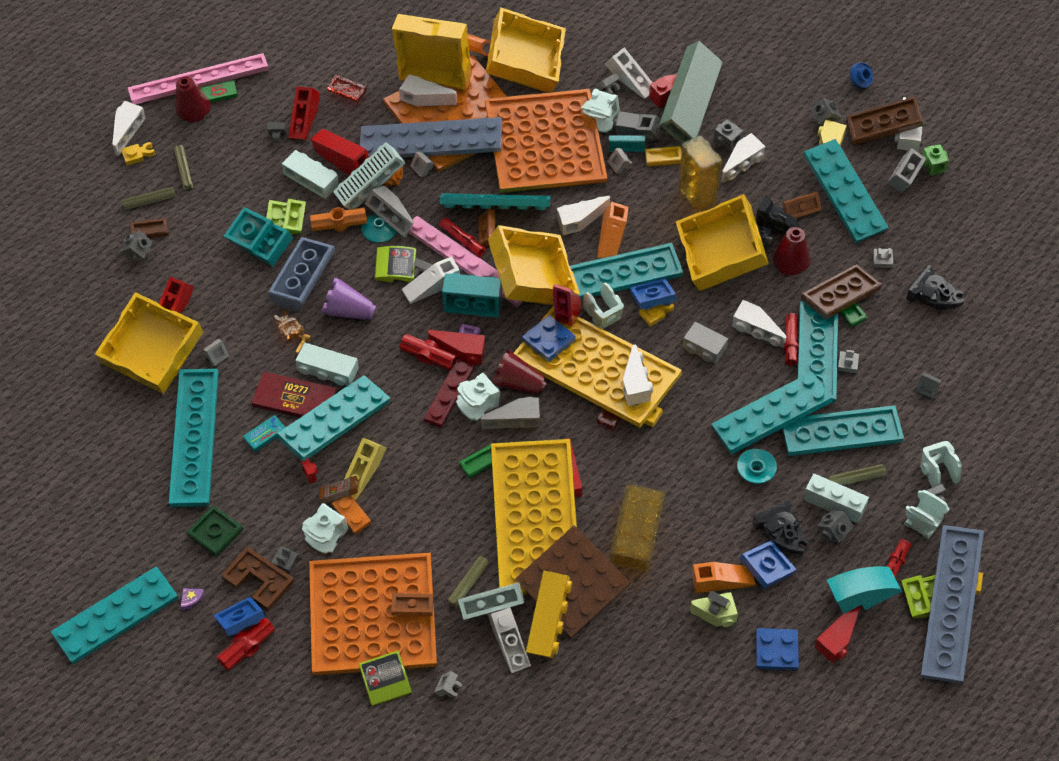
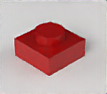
M309 459L304 462L300 460L302 470L309 484L316 482L318 470L315 463H310Z

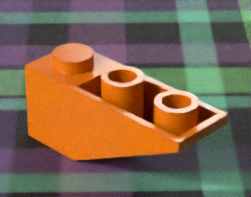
M611 202L603 212L597 258L602 259L617 255L627 222V206Z
M718 562L693 564L692 580L695 594L756 585L754 575L746 566Z

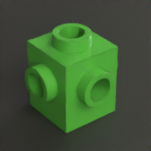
M939 144L924 148L922 156L926 160L922 166L926 168L929 176L946 172L949 160L948 154L943 150L942 146Z

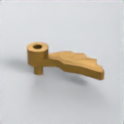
M304 334L303 336H298V339H302L295 351L297 356L304 342L310 343L311 335Z

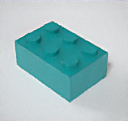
M445 273L442 289L443 312L499 318L502 302L500 278Z

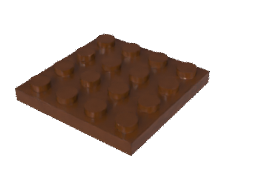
M575 525L515 578V581L519 582L525 592L537 603L543 571L568 575L570 577L572 588L571 592L567 593L565 600L568 602L566 614L563 613L561 621L564 622L563 631L570 638H573L630 585L629 580Z

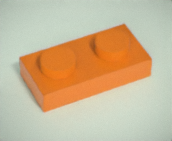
M351 495L332 502L336 511L346 518L347 525L354 534L372 524L371 520Z

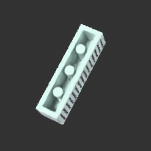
M384 143L357 170H354L344 182L340 183L333 192L343 206L349 210L356 209L369 197L373 189L379 188L405 162L392 146Z

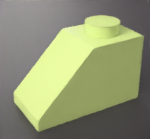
M731 592L720 594L729 599L731 604L728 610L721 607L717 616L708 611L712 603L708 598L691 601V613L716 627L732 626L736 623L738 615Z

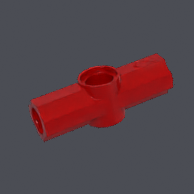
M408 334L403 336L399 346L400 350L416 356L420 362L426 365L433 363L449 371L458 359L456 354L440 348L436 342L432 340L422 341Z
M263 618L247 631L242 630L234 637L232 644L217 656V660L226 670L230 671L242 659L251 657L253 653L257 652L260 644L275 631L274 626L267 618Z

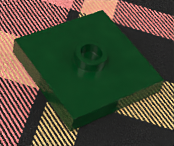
M213 505L186 533L188 537L215 557H218L244 529L241 524Z

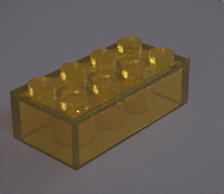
M701 135L682 144L678 187L697 213L716 205L722 163L720 155L713 151L710 143L705 141Z
M629 484L626 485L610 552V562L613 565L649 572L665 504L666 492Z

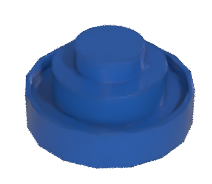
M861 62L851 67L850 79L852 84L859 89L869 87L872 84L873 72L868 64Z

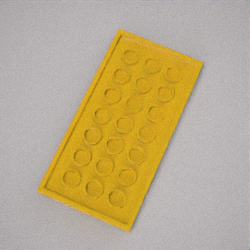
M554 306L543 319L548 315L555 319ZM580 317L576 319L572 327L560 323L576 336V341L550 362L546 361L524 342L514 352V354L547 379L639 428L682 375L681 369L637 347L638 352H642V365L647 367V381H651L653 393L650 394L649 402L628 406L623 392V377L633 345Z
M570 439L491 444L500 587L517 583L515 578L573 525L577 527ZM521 587L522 594H527L525 590Z

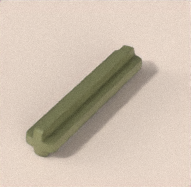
M182 145L175 146L174 151L183 189H192L193 184L184 147Z
M170 187L123 199L122 205L124 210L171 199L176 197L174 188Z
M881 464L832 475L829 477V480L840 485H846L885 476L886 469Z
M483 556L478 557L449 597L448 603L450 605L458 607V600L465 597L488 565L486 558Z

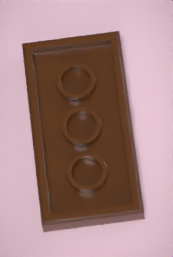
M916 96L847 116L853 145L924 126Z
M856 264L802 293L801 299L822 317L828 319L881 290L882 284Z

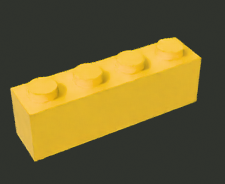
M543 571L526 649L527 653L553 658L554 654L557 655L559 649L557 637L558 634L562 633L564 625L561 618L563 613L566 614L568 602L565 601L566 595L571 592L572 581H570L568 575Z

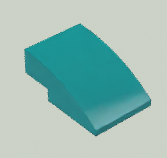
M245 207L224 234V238L272 267L293 239L288 230Z
M877 566L855 569L827 580L843 614L860 605H863L864 609L867 610L902 592L889 567Z

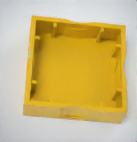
M500 8L493 23L486 73L552 93L559 82L560 55L564 45L566 28L534 20L523 14Z
M398 14L392 27L394 47L397 52L399 80L405 81L408 75L411 74L440 86L466 90L472 76L467 24Z
M744 194L723 202L710 210L698 212L676 221L681 242L686 250V260L691 278L699 291L769 264L752 207Z
M498 225L488 238L506 299L554 305V284L572 289L577 295L580 294L573 272L568 264L561 235L529 232Z
M135 292L121 313L119 321L108 333L96 351L95 356L100 363L164 394L204 331L199 322L178 312L165 309L157 302Z

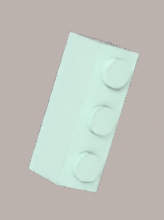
M297 150L282 163L284 175L325 199L339 185L338 174L335 171L327 169L320 162H315L306 154L300 153Z
M305 342L296 359L297 370L304 375L311 374L321 380L334 381L340 386L350 385L359 369L357 358Z
M813 474L806 487L803 500L828 511H844L851 521L859 523L866 509L869 497Z
M519 582L458 600L463 620L525 602Z

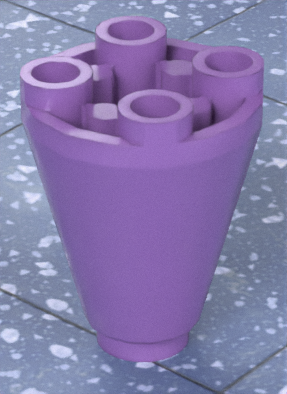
M334 278L331 285L333 290L328 291L325 299L328 303H324L321 313L329 316L366 320L367 318L371 320L376 306L372 305L371 301L345 282Z

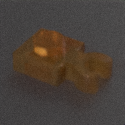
M282 311V318L277 317L276 314L274 315L279 331L288 341L304 333L303 326L294 316L289 318L287 311Z

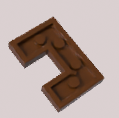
M248 546L221 574V578L236 589L250 575L263 583L252 596V599L267 611L273 607L294 583L293 577Z

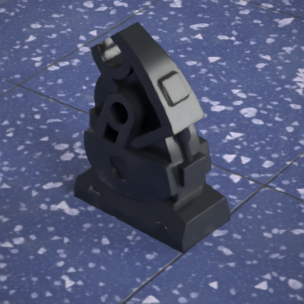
M767 195L757 209L755 220L757 226H764L765 228L772 229V233L775 232L785 235L790 228H801L791 214H786L782 207L773 205L772 199Z
M930 265L910 287L906 297L911 302L919 299L923 304L935 305L937 310L953 309L964 304V299L956 298H962L963 291L955 290L953 285L948 283L945 278L934 274V268Z
M789 500L754 515L752 524L755 529H763L766 538L771 539L779 550L791 554H803L804 548H800L798 545L802 544L806 547L808 540L802 537V528L797 517L791 512L792 505Z

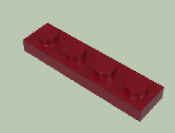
M459 359L455 361L424 417L425 422L440 428L443 427L456 403L457 396L460 395L457 390L459 383L469 380L475 369L473 364Z

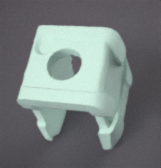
M594 89L592 98L586 101L581 109L585 115L596 119L598 132L607 133L609 130H612L613 119L619 113V99L617 95Z
M606 282L601 287V296L607 306L611 308L610 310L603 313L589 292L585 293L583 297L584 310L589 317L592 316V323L601 329L620 320L624 307L619 296L614 294V291Z
M484 373L477 376L474 380L459 383L457 390L460 395L457 396L456 404L468 419L478 421L486 411L493 410L499 405L500 391Z
M948 441L923 448L921 469L924 475L928 476L932 488L940 485L941 473L937 465L940 463L945 464L954 483H959L962 463L957 455L954 454L955 449Z
M923 490L918 491V498H920L918 506L916 508L913 506L906 507L908 519L904 525L909 528L911 527L922 534L923 537L929 539L943 520L944 514L949 511V507L939 497Z
M324 503L318 508L314 516L309 517L302 523V530L306 536L305 541L311 547L324 554L332 553L337 546L338 538H341L348 530L346 518Z

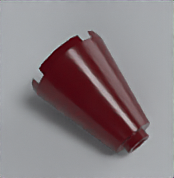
M188 76L181 77L176 82V113L187 122L201 121L207 112H210L211 104L209 98L192 78Z
M790 228L774 253V265L784 274H801L810 264L806 236L801 228Z
M508 349L492 380L495 386L536 395L538 391L543 392L547 382L543 381L545 378L543 375Z

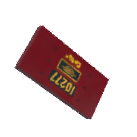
M263 372L251 404L252 407L302 417L337 393V389L335 387Z

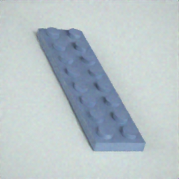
M502 118L361 126L360 146L367 150L369 157L384 143L392 146L401 158L414 157L415 153L419 151L426 156L499 152L502 145Z
M943 525L921 678L959 684L964 682L984 530Z

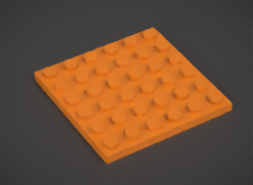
M472 55L470 56L472 76L467 89L445 87L457 92L456 105L414 106L400 100V91L383 98V100L399 123L404 124L487 118L485 99L507 96ZM476 153L428 157L434 163L433 167L437 172H440Z
M590 89L485 99L487 118H502L501 151L493 152L500 193L607 182V173L596 119L585 115L581 109L585 102L591 99Z
M431 553L309 561L313 675L361 672L359 663L395 651H399L404 669L437 667L434 603L433 616L391 615L392 593L433 594Z

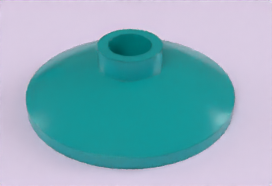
M376 213L368 216L367 224H362L361 226L363 236L374 243L387 242L397 233L393 227Z
M750 449L739 457L737 469L740 476L747 482L763 484L774 477L777 464L769 452L762 449Z

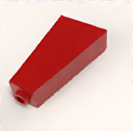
M321 129L311 138L315 152L348 176L369 158L365 148L325 129Z

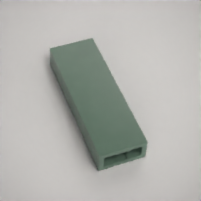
M700 41L687 46L659 123L663 129L682 145L696 140L722 65V61Z

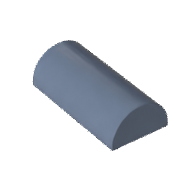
M301 237L268 292L272 301L290 311L301 310L335 252L334 246Z

